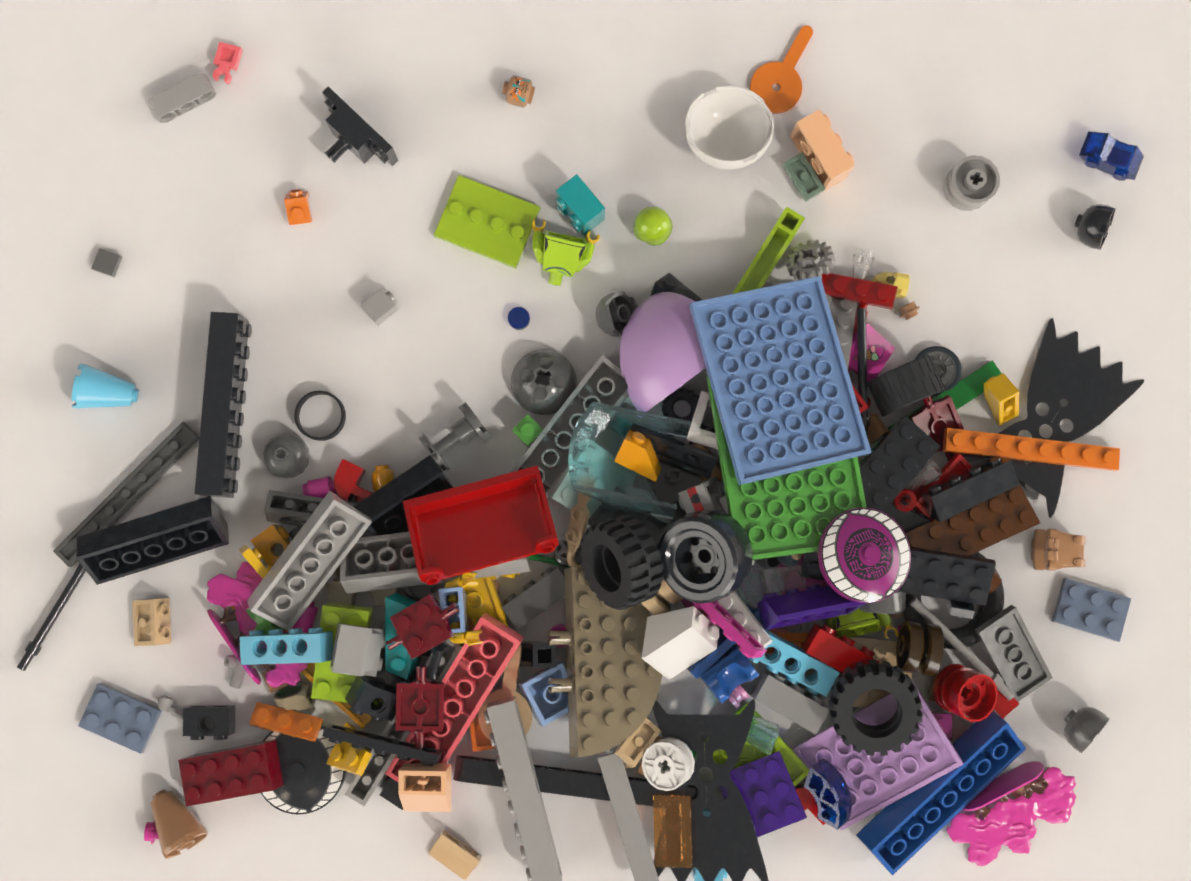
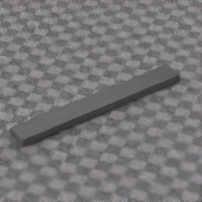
M182 422L53 552L68 567H72L78 561L76 558L77 537L113 526L199 440V436L185 422Z

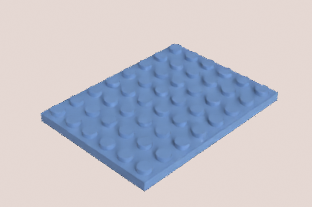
M820 276L690 303L689 308L738 485L872 453Z

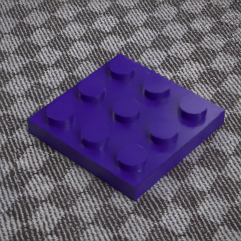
M780 751L734 768L730 772V778L739 789L751 815L757 837L807 818ZM720 785L719 787L725 800L729 794L728 789Z

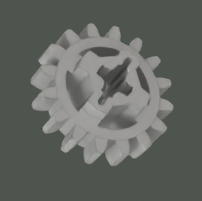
M807 240L806 245L799 243L798 249L792 248L793 254H787L788 260L785 261L789 275L793 276L794 280L818 276L822 279L823 273L829 274L828 268H834L833 262L835 257L831 246H827L826 242L820 244L819 240H816L814 243Z

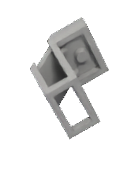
M338 623L330 671L355 676H376L377 671H381L383 663L380 652L381 648H385L384 629Z

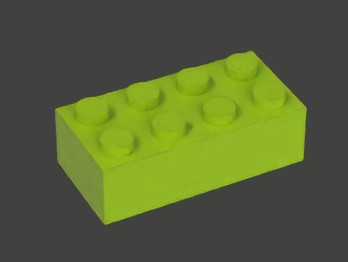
M327 602L322 606L320 627H323V632H333L334 647L338 623L371 628L373 607ZM331 660L315 663L311 698L348 703L345 697L357 676L331 672Z

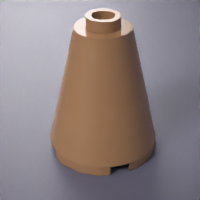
M161 790L153 795L150 805L162 854L165 859L180 855L181 850L185 848L189 850L206 838V834H208L206 828L172 791L166 792V790Z

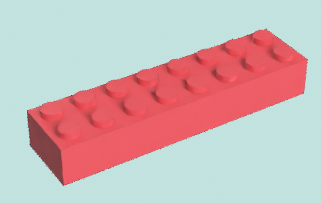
M487 613L480 618L473 631H482V633H479V640L483 641V643L471 646L464 644L441 681L445 682L444 730L424 733V746L443 751L438 764H447L525 638ZM410 732L405 742L415 744V733ZM396 755L385 774L399 783L398 770L403 764L419 763L420 760L413 758L411 760H402L397 758Z

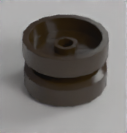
M904 621L900 627L896 644L897 666L906 673H914L918 670L921 675H936L939 671L944 651L942 628L939 625L928 623L921 627V624L918 622Z

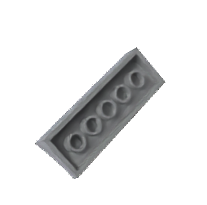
M329 491L248 598L247 602L250 611L286 630L291 629L372 523L371 519L332 491Z

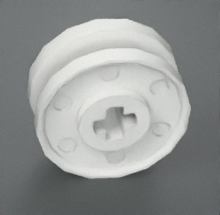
M669 737L659 740L646 749L642 758L644 776L651 785L659 790L670 791L677 789L688 781L694 772L695 761L692 751L687 744L676 738Z

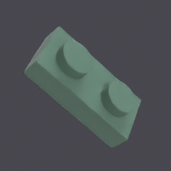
M803 152L783 163V168L805 202L825 191V187Z

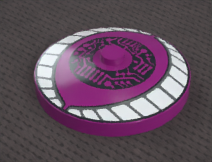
M855 508L837 515L825 527L818 544V563L824 579L837 594L850 601L871 603L890 597L903 585L910 569L911 552L904 531L892 517L872 508Z

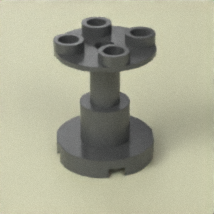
M466 402L459 406L465 417L452 425L451 429L453 431L433 445L424 433L419 437V440L429 450L432 458L443 471L450 470V467L442 455L458 443L462 442L465 445L477 435L481 437L484 443L492 439Z

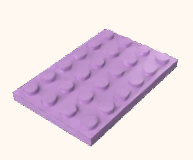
M918 689L923 707L921 709L923 714L922 722L918 723L920 729L917 735H911L912 741L908 745H905V743L901 744V750L896 753L892 749L887 751L888 755L881 756L880 752H875L874 756H869L866 754V750L862 749L861 753L854 751L851 744L847 746L842 741L841 736L837 735L833 725L793 748L797 756L811 770L808 776L841 831L963 765V761ZM889 693L855 712L854 716L857 720L867 725L883 724L895 714L897 700L893 694Z

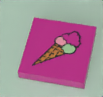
M866 323L868 382L878 376L894 352L895 347ZM856 332L852 338L848 367L858 375Z

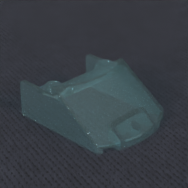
M592 402L585 413L579 418L570 440L568 470L574 491L625 512L631 510L673 519L677 505L653 500L651 493L647 490L633 487L635 472L614 462L633 423L663 435L671 434L687 438L692 422Z

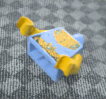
M477 572L462 574V576L447 582L445 589H439L440 607L444 609L455 603L457 605L455 608L459 609V612L448 617L449 627L454 634L449 639L452 643H465L469 646L483 643V641L479 640V633H482L481 630L466 632L469 629L467 596L463 588L478 585V582H474L475 575L478 574Z

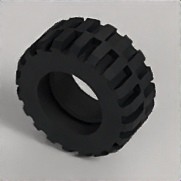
M622 514L591 525L585 531L580 543L582 546L580 549V556L582 557L581 567L584 569V576L590 584V589L597 594L596 597L600 601H604L606 606L617 610H625L652 599L658 593L664 578L662 573L664 564L660 558L662 554L660 549L658 550L656 539L650 535L651 531L643 526L640 520Z
M870 659L869 664H863L862 661L856 662L855 668L851 669L848 666L843 670V676H837L835 686L831 687L829 693V711L834 730L838 736H841L842 741L847 746L851 744L853 750L861 753L862 749L866 750V754L869 756H874L875 752H880L881 756L888 755L887 751L892 749L896 753L901 750L900 745L903 743L908 745L912 741L911 735H917L920 729L918 723L922 722L923 714L921 709L923 707L918 691L908 674H904L903 670L898 666L892 667L890 662L882 661V664H879L876 659ZM881 689L893 694L897 700V710L893 717L880 725H867L857 720L853 714L852 706L856 698L865 691Z

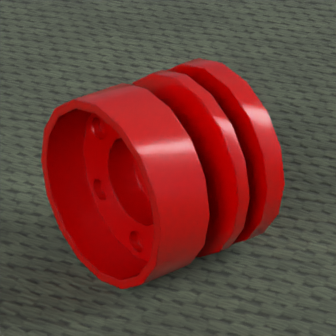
M950 664L943 668L937 675L933 687L935 701L941 708L970 722H980L987 718L997 703L998 691L992 678L961 664Z

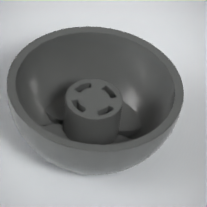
M547 349L535 350L524 355L515 365L511 376V389L516 401L527 411L538 415H549L558 412L577 386L576 373L568 359L556 351Z

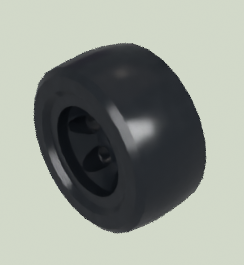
M717 510L695 511L677 519L665 530L658 546V550L660 549L662 554L660 557L661 562L664 564L662 573L664 574L665 582L680 597L695 603L715 602L732 594L745 581L753 562V550L745 529L733 517ZM693 538L699 539L698 545L693 542ZM687 552L693 554L692 560L687 557ZM714 566L718 568L717 574L713 572ZM697 567L703 569L702 575L697 572Z

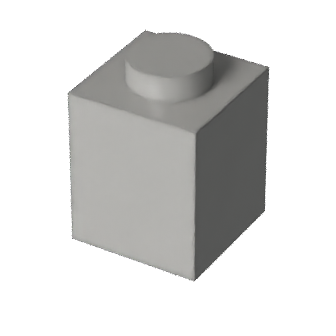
M379 289L360 305L378 326L398 310L395 305L397 299L390 291L385 293L382 289Z

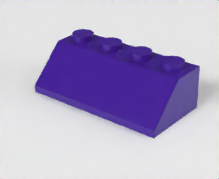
M820 584L809 586L806 588L807 590L800 592L798 588L785 591L784 595H777V592L764 595V598L757 603L764 630L847 615L866 604L850 601L837 594L829 585L820 587Z

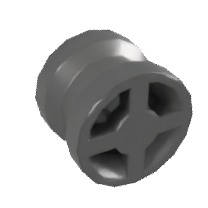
M566 539L558 541L559 545L555 548L554 559L559 565L568 566L567 556L563 555H567L568 542Z

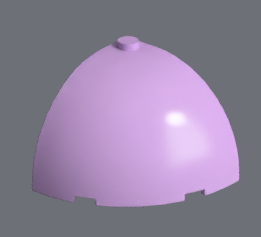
M660 292L651 295L633 311L627 326L624 327L620 342L622 376H625L628 389H626L628 395L640 415L647 412L706 368L689 308L690 303L695 301L681 294Z

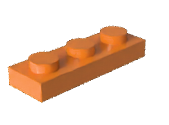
M257 702L249 724L253 727L316 742L323 719Z

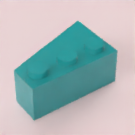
M394 593L385 597V670L407 679L416 673V666H419L422 654L411 659L402 644L390 650L388 648L390 645H386V641L397 636L390 617L417 601Z

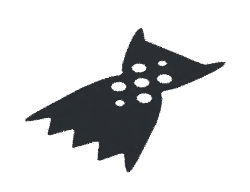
M1051 318L1046 327L1030 377L1027 395L1028 416L1025 420L1012 424L998 434L1018 436L1020 431L1027 430L1031 433L1032 438L1063 442L1073 441L1100 425L1144 383V379L1123 384V362H1118L1102 369L1100 347L1098 346L1080 354L1078 351V332L1075 331L1061 339H1057L1054 319ZM1063 398L1068 401L1066 407H1061L1060 400ZM1038 403H1046L1049 406V413L1046 416L1037 414L1036 406ZM1063 419L1072 421L1073 430L1071 432H1063L1061 430L1060 422ZM1044 424L1050 425L1053 430L1052 436L1049 438H1044L1039 433V428ZM970 455L967 462L993 457ZM1009 459L1012 461L1017 478L1046 498L1048 516L1051 518L1058 504L1065 465L1039 462L1025 464L1022 460Z
M752 699L739 715L668 714L655 701L652 708L663 739L669 737L679 739L687 744L689 749H693L697 753L692 776L684 784L673 790L663 816L654 857V865L658 877L669 866L677 881H686L694 867L697 868L705 881H714L722 868L726 870L732 881H743L749 869H752L761 881H769L751 815L739 789L730 778V772L738 762L751 727L755 711V699ZM704 732L707 733L709 736V739L705 741V744L704 741L700 739L701 733ZM718 749L724 750L727 754L726 762L717 764L713 760L714 751ZM703 767H708L713 772V778L709 782H704L699 778V770ZM688 785L697 787L699 794L696 799L691 800L685 796L684 790ZM722 785L728 789L729 794L725 800H718L714 796V789L717 786ZM704 808L711 810L709 817L703 815Z

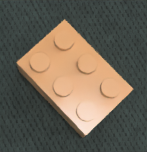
M819 109L798 121L790 138L800 153L803 152L825 187V190L847 178L854 167V160L851 154L844 150L840 136L834 133L830 127L831 122L828 116L822 114Z

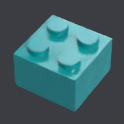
M578 174L556 190V207L563 216L567 214L571 219V226L577 233L581 231L585 236L605 220V207Z

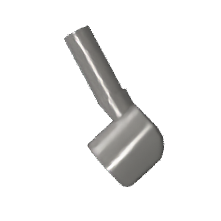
M163 695L159 700L158 708L161 711L171 712L183 719V712L171 706L174 699Z

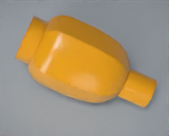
M388 464L375 466V471L372 473L374 492L395 479L394 472L389 469Z

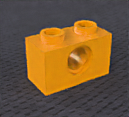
M271 525L250 541L263 556L266 564L272 567L280 557L274 552L275 546L280 543L285 551L290 544L287 539L290 536L283 526Z

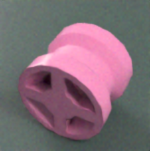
M739 685L731 692L728 700L738 709L740 703L743 700H747L750 696Z

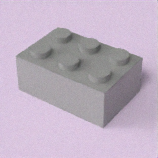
M762 671L749 695L803 728L817 734L829 712V709L824 707L826 702L812 694L806 697L804 695L805 690L791 682L787 686L784 684L785 679L771 671L768 674Z

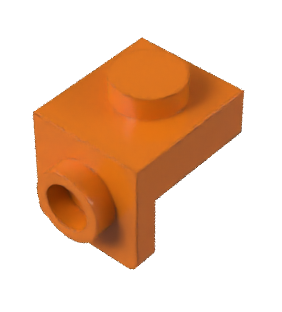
M294 189L286 194L284 203L289 225L312 222L308 191L302 192V189Z

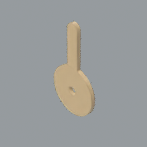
M521 644L504 670L502 689L491 692L478 712L480 728L489 740H491L490 733H493L491 724L487 725L484 711L487 710V705L490 702L515 696L525 735H527L533 721L531 706L527 699L516 691L522 652Z

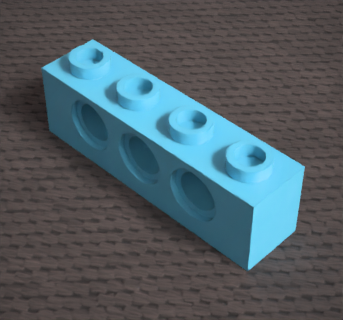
M323 627L309 628V632H303V628L288 629V633H283V629L268 630L269 634H263V630L249 631V635L239 637L241 665L319 663L330 661L333 653V632H323Z
M765 630L773 640L765 649L774 647L773 654L748 659L754 663L760 661L766 664V668L775 674L779 672L785 674V678L796 685L799 682L806 686L805 689L814 695L820 693L827 696L840 672L807 654L799 646L769 630ZM788 658H795L792 665H784ZM814 669V673L811 676H804L806 670Z

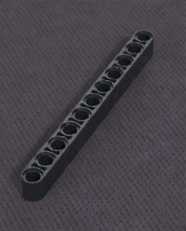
M464 755L456 756L453 780L503 787L502 778H505L503 769L499 770L496 759ZM533 764L541 792L610 801L602 773ZM628 777L637 805L667 808L673 790H659L651 785L647 779ZM688 785L684 790V794L688 799L693 800L698 797L699 791L696 786Z

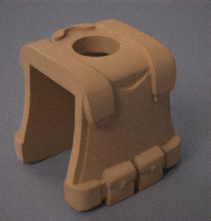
M1035 529L1031 543V560H1033L1034 570L1046 569L1055 571L1067 567H1085L1084 544H1086V536L1067 534L1057 529H1047V531L1045 529Z

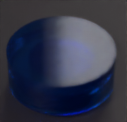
M522 307L513 308L508 314L509 325L515 330L525 329L530 323L528 311Z

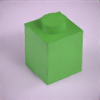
M528 414L512 429V432L528 448L543 431Z

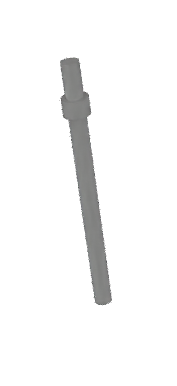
M917 598L910 602V605L928 623L939 625L942 628L943 637L980 673L992 678L997 690L1008 700L1014 698L1015 693L1003 683L1004 679L997 673H993Z

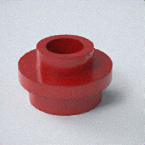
M903 489L893 502L898 510L908 512L916 506L917 498L911 490ZM903 497H908L909 503L903 505L901 503V499Z

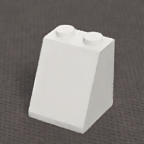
M694 606L649 616L646 623L642 659L664 677L671 679L717 649L719 628Z

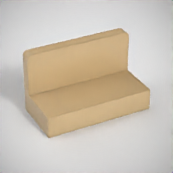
M646 718L641 726L619 745L614 753L624 761L625 768H634L646 749L650 747L661 730Z
M445 830L429 851L430 856L464 880L476 868L482 857Z

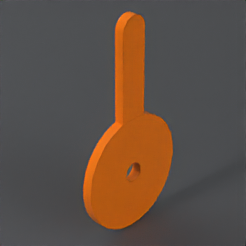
M808 25L800 29L783 62H769L762 65L755 71L751 79L750 90L758 94L765 101L764 103L773 114L789 111L797 104L801 97L802 81L794 68L813 35V29ZM777 84L780 86V90L774 91L772 86Z

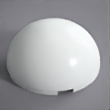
M732 85L718 86L714 90L701 93L689 106L685 117L686 139L693 153L707 165L722 170L744 168L757 161L769 147L774 133L772 112L764 103L765 101L749 89Z

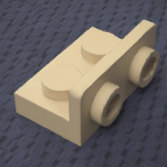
M169 598L133 600L134 646H153L171 643Z

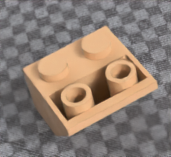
M404 763L398 770L399 797L403 810L451 812V764L426 766L420 763Z

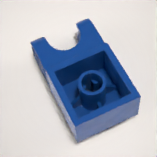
M733 645L700 678L722 704L730 698L731 692L737 686L747 681L751 682L759 676V673L748 658Z

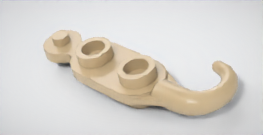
M582 486L578 490V503L571 510L568 530L566 532V540L568 542L567 562L570 567H581V565L576 564L575 557L590 517L587 504L592 498V490L587 486Z

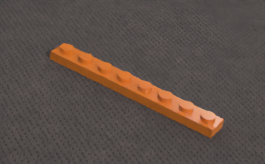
M953 428L944 429L943 451L988 457L1001 456V458L1108 471L1119 470L1120 448Z

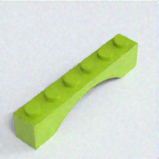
M786 206L732 294L763 287L802 225L805 217Z

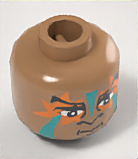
M513 75L509 82H504L502 94L506 95L505 100L508 104L524 108L527 104H531L535 87L532 86L530 79Z

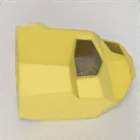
M883 272L877 274L871 281L898 286L896 299H903L908 292L910 278L908 274Z

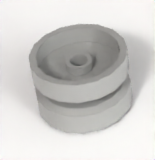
M972 155L963 158L949 171L944 180L943 191L946 199L953 207L959 210L972 211L979 209L996 194L1000 186L998 169L991 160L983 156Z

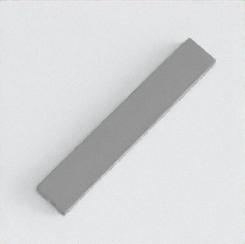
M614 752L599 756L598 761L634 881H659L623 760Z

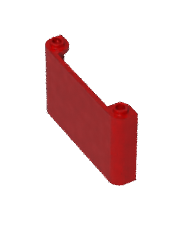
M538 465L403 501L418 576L422 582L428 585L436 584L443 579L531 555L551 553L559 545Z

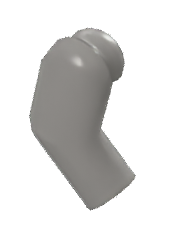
M228 655L224 659V665L233 673L229 686L240 689L246 671L235 655Z

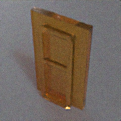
M653 795L655 867L692 868L691 796Z

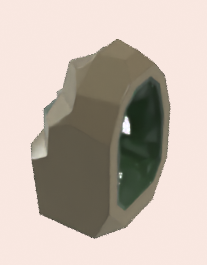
M298 682L296 686L288 685L275 692L273 698L278 707L285 708L286 710L305 711L314 708L315 699L311 698L312 688L309 683Z

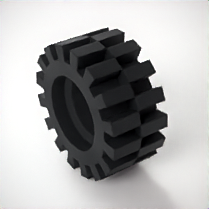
M678 388L667 396L662 403L663 418L666 419L667 424L672 425L676 429L690 428L700 396L696 395L695 391L688 390V388ZM679 400H685L690 404L691 411L686 417H679L674 412V404Z

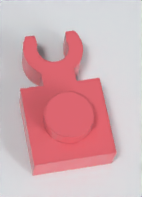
M219 42L214 59V64L219 66L213 72L215 81L219 80L220 75L225 74L224 81L226 84H230L232 80L230 70L237 71L243 51L241 47Z

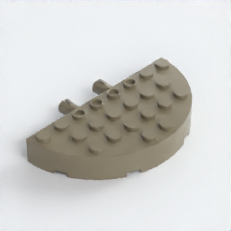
M570 567L564 570L566 631L548 630L546 636L556 637V639H547L548 646L566 645L567 678H549L548 684H557V686L548 687L549 693L568 692L570 757H583L602 753L630 737L649 715L658 696L662 674L642 659L647 617L651 616L647 608L641 603L625 610H617L606 606L604 601H600L596 597L597 594L590 589V584L585 579V572L582 567Z

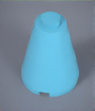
M79 364L78 369L82 371L80 376L75 375L72 401H76V403L72 405V408L132 406L133 402L137 403L139 389H135L136 385L89 365Z

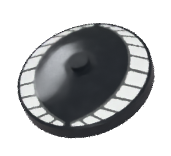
M321 725L316 742L273 731L262 741L276 739L284 785L273 791L261 793L263 798L274 808L296 815L312 813L325 807L341 790L347 771L326 764L335 743L329 742V738L322 736L325 726Z

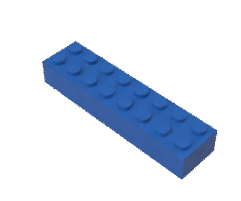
M994 711L987 718L980 722H975L952 744L963 761L962 766L886 806L856 834L892 876L1026 750L1010 725Z

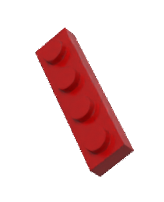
M833 273L822 274L821 280L825 294L830 297L893 310L898 286Z

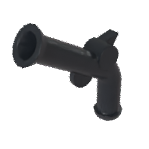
M446 641L431 649L433 655L426 678L438 680L437 672L443 652H448L451 647Z

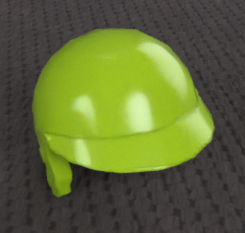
M657 206L646 207L635 218L633 225L634 235L637 239L645 241L649 245H661L669 238L672 232V220L663 209Z

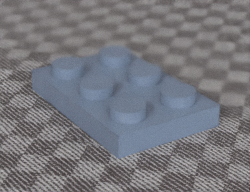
M1063 578L1052 622L1120 642L1131 598Z
M98 683L78 726L141 754L148 744L162 711L153 705L103 683Z

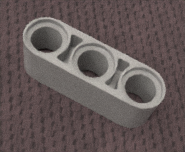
M197 73L154 95L149 99V104L158 121L166 123L210 101L216 96V92L205 73Z

